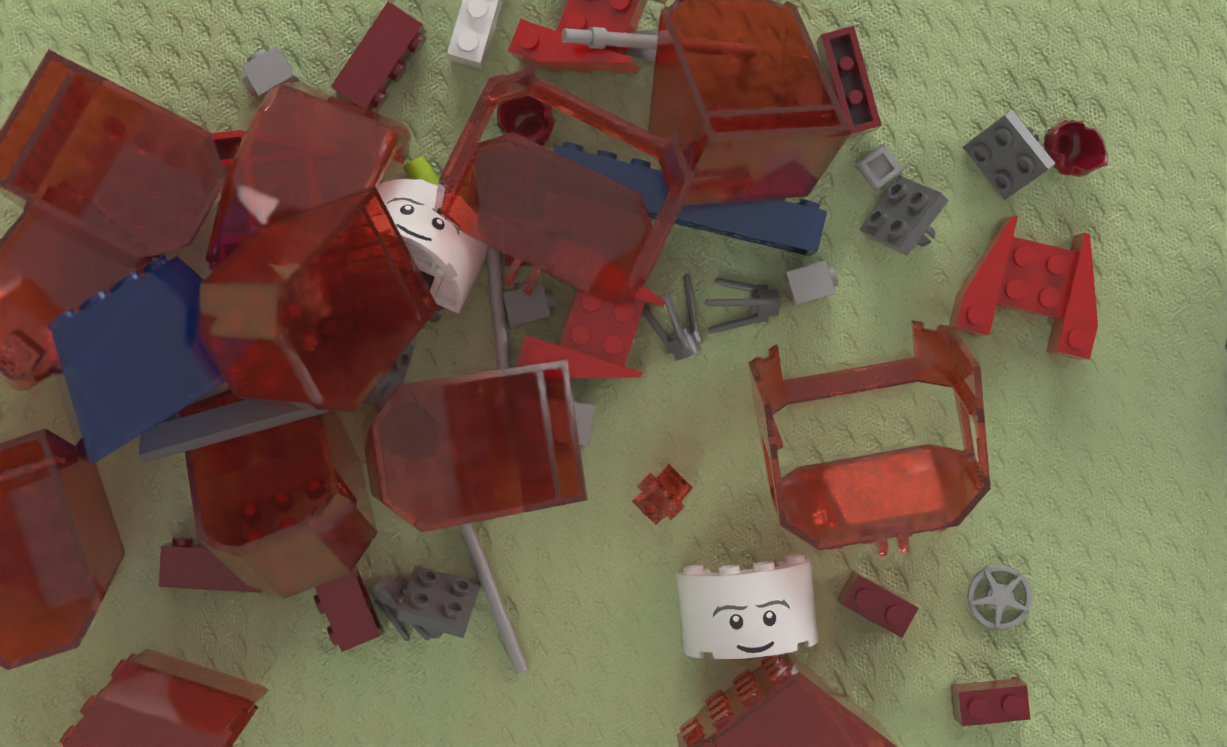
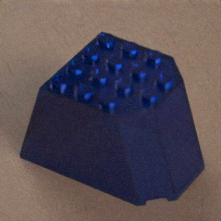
M165 255L159 257L142 268L145 272L144 275L141 276L137 270L109 288L110 295L104 289L77 307L80 311L78 314H75L73 309H70L54 318L47 325L49 331L43 336L77 453L84 462L96 463L258 361L255 356L259 353H269L277 348L275 342L178 256L170 260Z

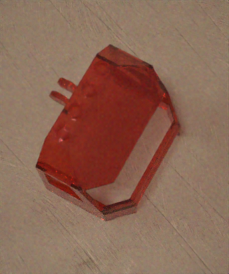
M539 63L526 66L523 70L511 74H501L489 78L439 177L434 211L464 234L513 257L514 260L503 283L509 286L515 281L521 262L534 267L531 276L527 278L523 286V292L528 295L531 294L542 271L589 295L627 305L648 280L695 180L690 165H687L683 155L682 144L677 130L670 141L662 139L537 77L536 73ZM531 96L657 158L670 191L653 227L641 194L517 133L511 132L479 142L496 106Z
M911 320L915 357L783 380L777 344L768 349L769 356L766 358L756 357L748 362L769 493L780 526L818 550L827 549L834 551L848 545L875 543L876 551L879 557L888 555V538L896 537L900 552H909L908 537L916 533L928 531L942 532L947 528L959 526L991 489L981 367L953 326L939 325L936 327L937 330L924 328V323L921 321ZM915 382L953 388L964 451L934 444H925L800 466L781 478L777 450L783 448V442L773 415L785 406ZM969 414L975 422L978 462L975 457Z

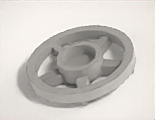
M1005 565L989 566L978 572L972 579L967 594L968 605L974 617L982 624L994 629H1007L1020 623L1028 614L1032 604L1031 587L1027 579L1014 568ZM1006 571L1014 574L1016 577L1005 585L1003 583H996L990 573ZM986 576L990 586L986 590L985 597L974 600L975 588L978 582ZM1020 581L1025 590L1024 606L1014 600L1013 590ZM988 604L995 610L994 623L984 619L977 611L975 605ZM1010 607L1021 610L1014 619L1000 623L1003 611Z

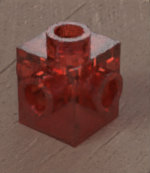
M668 464L656 476L650 472L636 486L640 492L631 502L657 525L666 516L672 520L684 508L685 505L682 501L693 487Z

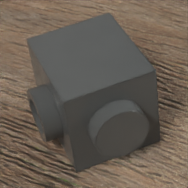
M535 279L515 283L516 290L502 293L511 327L552 318L550 310L556 309L552 290H545L543 283L536 285Z

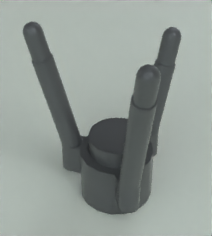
M689 274L684 275V284L691 332L688 327L682 328L669 293H664L663 299L675 329L674 332L669 334L671 340L650 310L645 307L642 311L663 342L667 354L673 353L676 361L701 351L698 342H701L702 338L698 330Z
M721 278L715 280L717 285L755 293H750L749 299H708L705 301L706 306H749L750 314L756 313V315L710 327L708 331L711 334L757 322H768L770 316L779 315L780 308L779 292L777 289H768V285H754Z
M387 573L373 587L370 594L376 598L374 602L383 610L405 641H409V634L401 622L396 620L397 617L392 611L393 608L397 611L399 610L400 601L405 594L402 588L406 590L409 582L400 574L394 579ZM410 624L425 640H430V634L423 627Z

